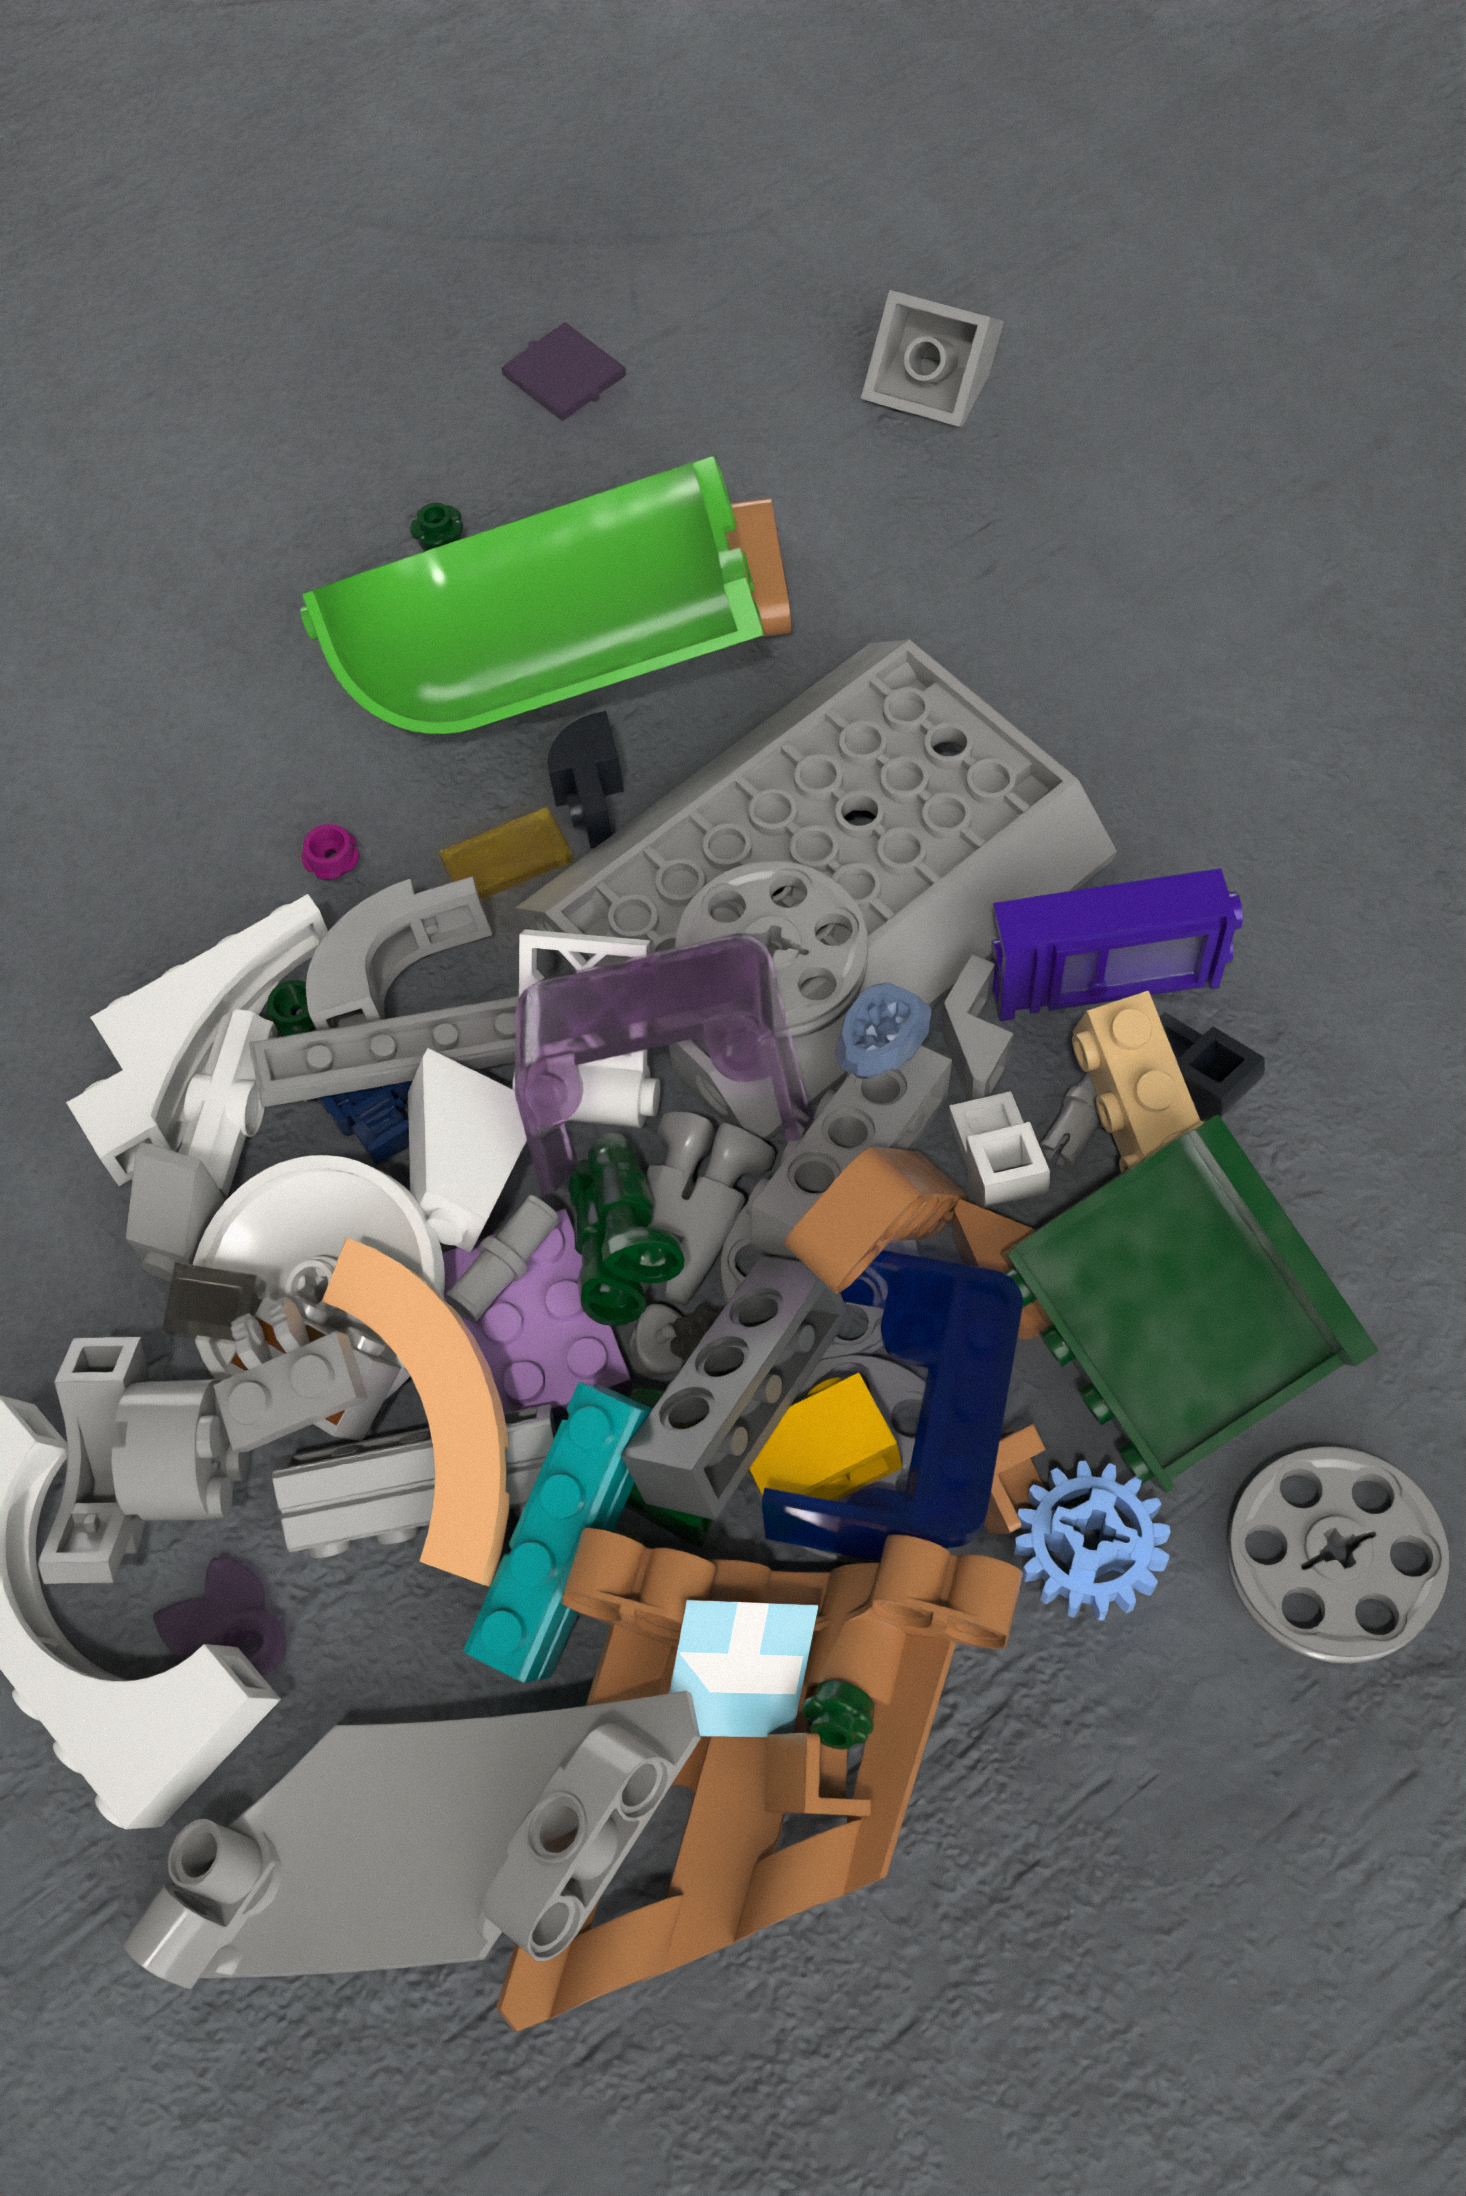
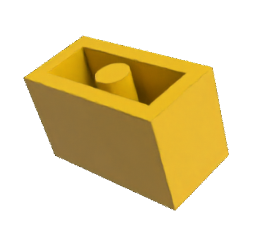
M858 1372L844 1380L839 1377L825 1380L812 1388L807 1394L806 1399L790 1406L748 1472L777 1530H780L902 1469L903 1466L897 1442Z

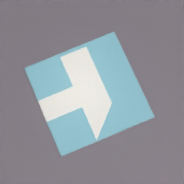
M687 1600L669 1693L686 1690L692 1694L700 1736L768 1737V1734L794 1732L818 1605Z

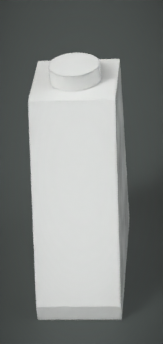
M427 1048L408 1091L410 1193L417 1199L419 1207L429 1216L427 1222L435 1230L440 1243L455 1245L471 1253L544 1105Z

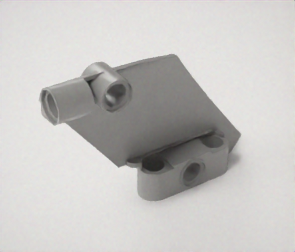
M685 1690L632 1700L496 1717L375 1725H335L276 1785L229 1826L224 1827L208 1819H198L189 1823L180 1831L170 1848L168 1857V1871L175 1885L163 1884L123 1943V1948L134 1961L147 1971L168 1982L190 1990L199 1978L328 1974L484 1960L502 1932L536 1961L552 1959L564 1951L575 1938L701 1739L692 1694Z

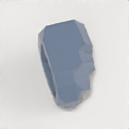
M890 982L874 984L865 989L846 1013L835 1049L839 1067L853 1073L859 1079H869L888 1070H899L905 1061H911L929 1034L931 1007L918 995Z

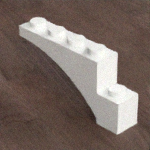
M308 894L291 904L278 907L268 917L238 934L225 937L215 947L183 965L172 967L162 977L130 995L114 1000L107 1008L90 1017L123 1070L108 1079L91 1084L82 1094L66 1103L98 1157L118 1186L133 1179L135 1153L141 1142L173 1151L169 1144L184 1107L188 1085L195 1074L202 1072L209 1060L222 1016L233 1013L234 1009L247 1011L275 983L282 980L297 966L313 957L328 930L320 910Z

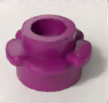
M323 824L315 827L306 835L303 842L301 861L304 868L308 872H315L318 879L335 880L356 867L360 853L358 849H355L357 841L353 835L339 825ZM330 854H336L331 858H326Z

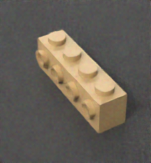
M1149 990L1086 1011L1072 1031L1074 1034L1072 1037L1073 1048L1080 1067L1090 1075L1097 1093L1096 1107L1099 1118L1105 1130L1109 1134L1112 1133L1121 1155L1120 1170L1122 1174L1199 1123L1200 1119Z

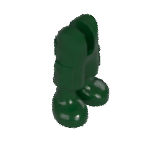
M614 1132L605 1134L594 1143L588 1151L589 1159L579 1161L568 1179L571 1206H574L575 1211L573 1218L575 1250L582 1255V1267L578 1276L581 1306L583 1311L593 1321L608 1326L626 1325L637 1320L647 1307L644 1289L640 1282L662 1283L669 1281L680 1274L685 1262L683 1248L680 1241L668 1230L648 1227L652 1218L651 1209L654 1207L650 1191L647 1187L648 1182L639 1168L637 1157L628 1139L622 1134Z

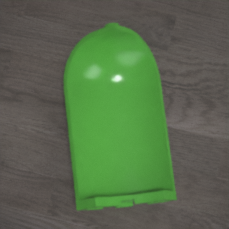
M716 454L313 589L302 594L306 605L300 608L301 618L307 634L311 640H319L332 672L347 693L358 704L383 721L399 728L426 734H449L471 730L764 635L761 613L757 602L754 603L751 594L752 591H755L747 557L744 551L741 552L740 548L732 549L728 532L736 530L737 522Z

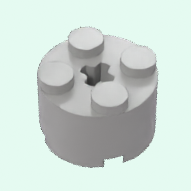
M221 1380L133 1382L125 1389L117 1407L115 1423H128L126 1445L112 1446L111 1461L115 1494L120 1509L125 1515H135L133 1520L145 1521L210 1520L227 1518L230 1515L235 1481H246L249 1474L250 1451L246 1453L232 1451L213 1386L221 1382Z

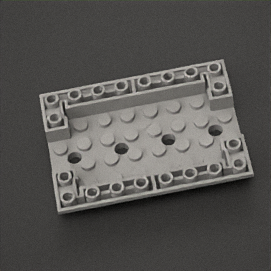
M906 639L869 643L515 907L516 914L532 930L651 940L650 954L663 956L669 952H676L675 941L679 921L692 898L711 880L733 868L762 861H786L819 870L843 886L857 903L865 920L868 935V964L863 984L855 999L839 1017L823 1028L801 1037L776 1041L755 1040L734 1035L711 1023L693 1006L682 987L678 970L670 971L662 968L661 993L659 996L649 995L648 1025L668 1044L672 1069L727 1124L742 1128L767 1143L821 1099L827 1091L833 1089L846 1078L847 1071L839 1067L835 1049L846 1013L865 989L874 984L890 982L918 995L931 1008L934 1007L951 992L972 954L987 961L993 958L991 941L1000 939L993 913V903L1077 890L1116 858L1117 851L1080 781L914 642ZM941 742L957 743L964 750L955 756H943L935 752L933 747ZM853 810H867L874 814L876 818L867 825L856 826L848 823L844 816ZM785 886L781 893L771 897V899L781 907L791 908L802 903L806 898V894L798 887ZM727 900L716 904L711 909L710 915L719 922L729 923L741 918L745 909L741 904ZM830 923L822 926L817 931L816 937L823 944L838 946L845 943L851 937V932L844 925ZM771 941L768 949L762 950V956L773 958L776 950H782V943ZM553 950L574 972L576 971L574 966L559 950ZM579 952L586 961L594 955V953ZM709 953L698 957L694 961L692 968L699 975L709 977L722 973L726 969L728 962L721 955ZM605 955L593 966V969L617 995L633 982V957ZM583 976L580 977L586 984H589ZM817 976L805 980L800 986L799 991L806 998L818 1001L831 996L836 987L827 978ZM751 992L739 999L737 1008L746 1015L758 1016L770 1010L773 1001L764 993ZM632 994L624 1000L631 1008Z

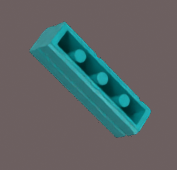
M578 1382L567 1407L569 1418L568 1420L561 1421L509 1542V1546L512 1549L511 1553L504 1554L463 1651L467 1655L524 1683L552 1677L579 1613L564 1606L561 1603V1599L582 1530L594 1528L614 1532L634 1485V1480L621 1454L653 1408L604 1386Z

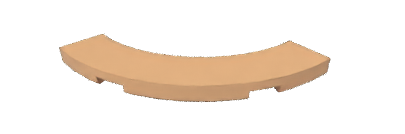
M346 1238L322 1302L347 1312L364 1322L388 1344L410 1374L421 1397L429 1422L434 1450V1499L428 1535L419 1562L490 1587L503 1548L510 1494L505 1492V1450L509 1448V1438L502 1402L491 1369L475 1337L458 1312L451 1305L447 1304L422 1277L384 1253Z

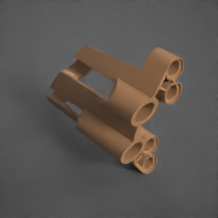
M594 1528L583 1529L561 1603L576 1612L610 1625L586 1706L669 1694L687 1600L818 1605L793 1733H811L808 1718L802 1713V1706L807 1698L814 1697L818 1685L824 1681L837 1680L852 1684L863 1690L875 1702L872 1715L874 1729L871 1734H868L852 1796V1799L871 1800V1816L848 1815L846 1824L814 1835L776 1852L786 1813L765 1812L768 1737L700 1736L701 1739L672 1783V1785H681L689 1788L694 1796L666 1898L591 1929L598 1905L597 1902L568 1947L559 1955L547 1961H536L515 1943L496 2009L512 2030L517 2033L563 2015L573 2008L617 1989L640 1981H647L754 1936L756 1932L813 1907L832 1902L885 1878L892 1860L955 1646L960 1644L992 1649L1007 1648L1023 1571L1016 1566L995 1558L974 1554L953 1555L947 1549L933 1542L906 1535H888L886 1537L880 1563L844 1565L834 1568L831 1572L771 1571L769 1567L753 1562L724 1559L705 1560L696 1555L675 1549L645 1548L641 1543L620 1534Z

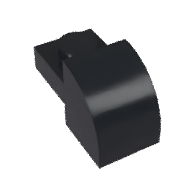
M603 711L584 716L568 725L556 737L548 755V771L555 805L558 807L568 804L573 827L585 826L590 849L596 848L612 836L604 796L624 792L615 742L607 712Z
M1166 1012L1159 1017L1200 1121L1217 1114L1221 1118L1263 1077L1265 1058L1216 1027L1212 1026L1202 1035Z

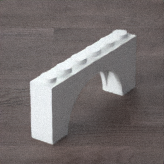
M0 1395V1670L15 1688L12 1691L15 1703L27 1715L40 1720L56 1740L53 1743V1750L57 1757L68 1768L81 1773L98 1794L95 1797V1804L107 1820L124 1829L162 1827L281 1698L238 1647L203 1644L194 1654L179 1665L161 1674L134 1681L117 1677L102 1670L73 1647L57 1626L48 1609L42 1593L36 1562L37 1526L41 1508L54 1476L67 1459V1443L35 1404Z

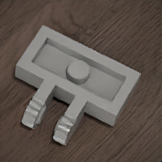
M288 1296L269 1305L270 1319L273 1323L276 1339L286 1352L281 1356L272 1359L262 1326L250 1313L231 1322L232 1327L230 1329L232 1330V1337L235 1339L234 1344L237 1354L248 1370L213 1386L232 1451L246 1453L368 1400L348 1334L335 1331L310 1342L300 1310H298L296 1303L290 1300Z

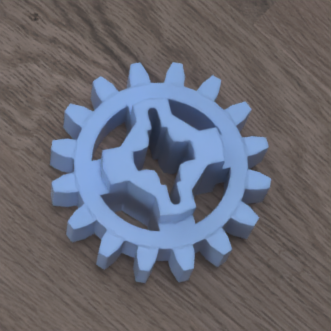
M1086 1461L1078 1462L1074 1479L1068 1480L1065 1474L1058 1468L1051 1470L1049 1476L1051 1491L1048 1492L1044 1488L1033 1484L1029 1489L1027 1500L1035 1510H1018L1017 1515L1022 1525L1020 1529L1028 1533L1015 1538L1014 1554L1032 1557L1023 1567V1579L1025 1582L1035 1581L1040 1578L1045 1581L1040 1599L1045 1604L1054 1600L1059 1594L1067 1598L1066 1611L1069 1617H1075L1081 1603L1091 1604L1097 1621L1105 1619L1109 1602L1114 1600L1126 1614L1133 1611L1136 1603L1133 1589L1150 1596L1154 1592L1158 1581L1149 1570L1164 1571L1170 1555L1154 1547L1166 1543L1171 1533L1170 1525L1152 1523L1151 1521L1159 1512L1161 1507L1160 1500L1153 1498L1141 1502L1137 1498V1494L1142 1480H1139L1136 1476L1124 1486L1115 1482L1116 1465L1110 1463L1104 1469L1101 1477L1091 1476V1471ZM1089 1498L1088 1501L1071 1510L1060 1507L1072 1500ZM1114 1506L1126 1515L1134 1529L1124 1525ZM1086 1530H1094L1100 1534L1097 1550H1089L1083 1547ZM1047 1550L1059 1553L1069 1570V1575L1054 1563ZM1126 1568L1129 1569L1125 1574L1112 1581L1093 1583L1095 1578L1110 1570L1124 1573Z

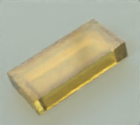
M548 807L438 851L451 883L473 876L481 900L573 862L570 849Z

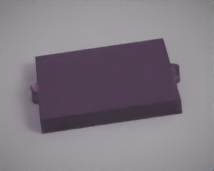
M566 322L539 341H530L528 343L529 348L501 367L503 376L561 421L567 419L590 401L597 402L602 392L626 376V368Z

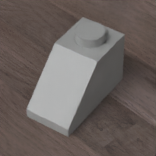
M144 1142L140 1143L135 1153L126 1240L141 1259L140 1266L149 1274L170 1282H176L179 1276L190 1279L193 1261L204 1232L226 1200L201 1159Z

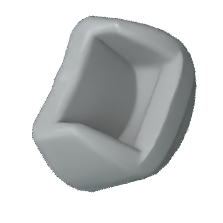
M650 1304L646 1307L645 1312L640 1315L629 1341L630 1361L633 1368L639 1374L654 1377L671 1374L681 1369L685 1323L682 1316L673 1309L661 1304Z

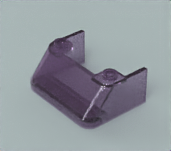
M742 933L726 935L543 978L523 991L516 1005L515 1097L542 1195L555 1192L575 1167L564 1121L568 1120L578 1110L583 1099V1082L578 1065L705 1036L710 1059L714 1067L726 1078L737 1082H749L771 1077L786 1141L789 1142L801 1138L811 1115L772 958L767 947L759 939Z

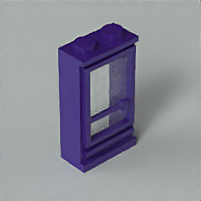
M1218 868L993 903V913L1000 939L991 941L994 960L992 963L995 964L992 992L999 1021L1015 1019V1012L1017 1010L1029 1009L1031 1014L1040 1012V1007L1048 1006V1010L1051 1011L1121 1000L1148 990L1150 995L1205 987L1206 981H1208L1210 989L1219 988L1225 965L1233 960L1232 939L1234 932L1237 929H1241L1243 924L1242 906L1238 893L1236 891L1228 892L1222 869Z

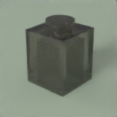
M175 1263L162 1330L177 1337L235 1345V1339L232 1337L233 1334L230 1329L232 1327L231 1322L248 1313L254 1317L264 1297L273 1300L274 1297L273 1294L265 1293L267 1283L257 1275Z

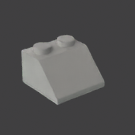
M889 290L861 399L963 427L990 374L1004 321Z

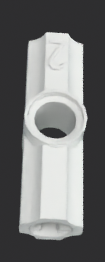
M234 1009L231 1014L222 1016L204 1074H195L188 1085L184 1103V1117L187 1128L178 1152L201 1159L224 1198L228 1197L246 1137L256 1135L264 1115L265 1107L262 1108L249 1042L276 1038L278 1034L273 1021L266 1020L255 1012Z

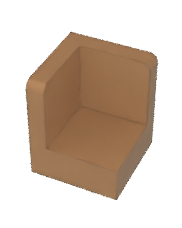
M1034 1424L1010 1427L952 1457L989 1534H1009L1021 1528L1022 1525L1017 1515L1018 1510H1035L1027 1500L1029 1489L1033 1484L1045 1489L1031 1460V1457L1046 1450Z
M816 1733L768 1734L765 1812L871 1816V1800L846 1799L847 1749H834L821 1744L820 1736Z

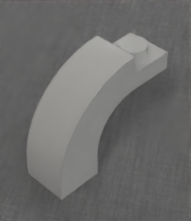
M473 876L420 893H416L411 879H407L380 890L342 916L320 942L307 972V1004L309 1015L316 1030L385 1019L384 1000L387 990L393 980L406 967L427 955L491 936L492 931L489 919Z
M141 1337L73 1338L54 1381L66 1428L67 1473L61 1505L38 1560L43 1584L114 1583L123 1555L126 1553H137L146 1521L133 1520L135 1515H125L120 1509L114 1489L111 1461L112 1446L126 1445L128 1423H115L117 1407L121 1396L131 1383L150 1381Z

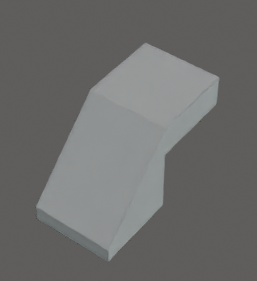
M973 954L944 1002L942 1035L968 1101L993 1095L1010 1064L1013 1042L1012 1032L979 1018L992 996L995 964Z

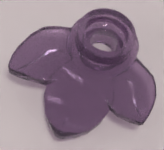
M213 1558L210 1561L205 1578L206 1598L179 1602L154 1613L153 1620L163 1643L176 1656L180 1657L174 1667L189 1658L203 1644L238 1647L241 1650L244 1641L248 1637L261 1635L263 1645L260 1651L246 1658L261 1676L265 1677L279 1665L286 1650V1633L282 1624L272 1613L265 1610V1593L262 1582L252 1571L229 1559Z

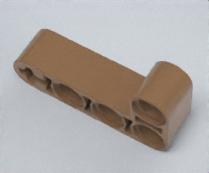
M872 1146L861 1152L840 1173L791 1230L785 1239L784 1245L835 1294H838L851 1285L865 1271L890 1241L924 1240L938 1235L953 1220L954 1208L958 1200L968 1201L969 1195L921 1151Z

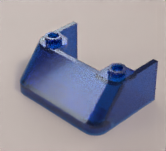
M882 1250L865 1271L840 1293L844 1302L884 1309L881 1321V1341L888 1354L901 1363L929 1368L905 1492L876 1487L868 1488L853 1495L847 1503H841L764 1488L761 1502L765 1539L868 1560H880L885 1539L888 1535L916 1537L933 1542L945 1549H950L972 1542L984 1528L1023 1309L1022 1293L1013 1279L996 1270Z

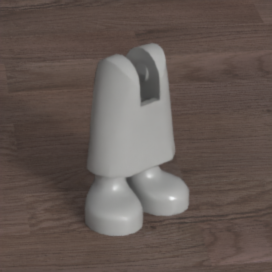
M669 1112L663 1114L657 1130L662 1145L668 1149L665 1165H649L646 1175L647 1187L654 1206L651 1209L652 1218L648 1227L668 1230L680 1241L685 1257L684 1268L678 1276L667 1281L666 1299L686 1306L719 1254L745 1203L744 1195L732 1188L734 1183L741 1175L758 1177L770 1171L776 1152L759 1137L734 1125L722 1123L715 1134L711 1122L698 1114ZM712 1147L710 1161L704 1177L699 1176L695 1185L692 1179L699 1160L704 1159ZM640 1282L644 1289V1292L647 1291L650 1285L652 1284Z

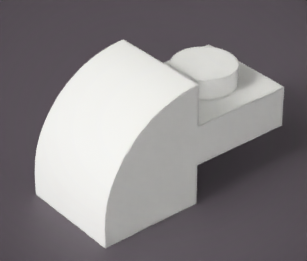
M1011 1091L949 1105L950 1124L967 1167L968 1187L977 1206L985 1209L1047 1194L1050 1184V1170L1031 1123L1023 1122Z

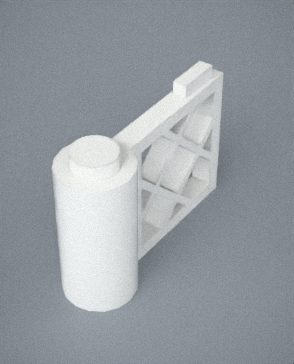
M524 929L519 934L518 1060L514 1072L512 1090L544 1105L538 1118L641 1128L647 1116H656L660 1102V1080L650 1078V1069L647 1065L649 995L659 996L661 993L662 955L650 954L651 940ZM537 948L559 950L574 966L576 971L554 989L537 970ZM579 952L594 953V955L586 961ZM605 955L633 957V982L618 995L593 969V966ZM581 976L607 1003L587 1022L561 996ZM536 989L544 997V999L537 1005ZM631 994L632 1010L624 1003V1000ZM549 1004L575 1031L562 1043L536 1041V1016ZM614 1010L631 1029V1050L608 1048L591 1028ZM582 1038L587 1045H577L574 1043Z

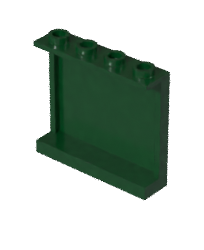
M1218 1114L1203 1119L1000 1254L1009 1267L1001 1272L1000 1276L1010 1293L1022 1308L1033 1303L1048 1325L1039 1331V1335L1061 1367L1072 1361L1087 1385L1078 1390V1393L1091 1414L1101 1426L1111 1420L1125 1440L1126 1444L1118 1448L1117 1452L1134 1477L1137 1476L1139 1480H1142L1141 1485L1151 1479L1156 1487L1166 1493L1175 1487L1171 1480L1344 1364L1357 1366L1379 1351Z

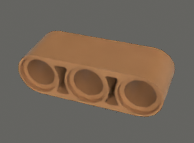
M771 497L731 502L737 526H735L736 530L728 532L732 549L740 548L741 552L744 551L747 557L755 591H752L751 594L754 603L757 602L764 629V635L757 638L791 634L788 593Z

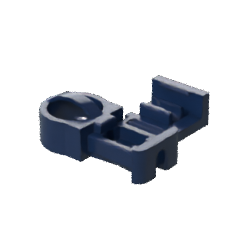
M413 1081L319 1097L322 1106L332 1116L339 1131L345 1136L355 1134L376 1165L409 1146V1118L405 1119L400 1110L405 1108L404 1103L408 1102V1091Z

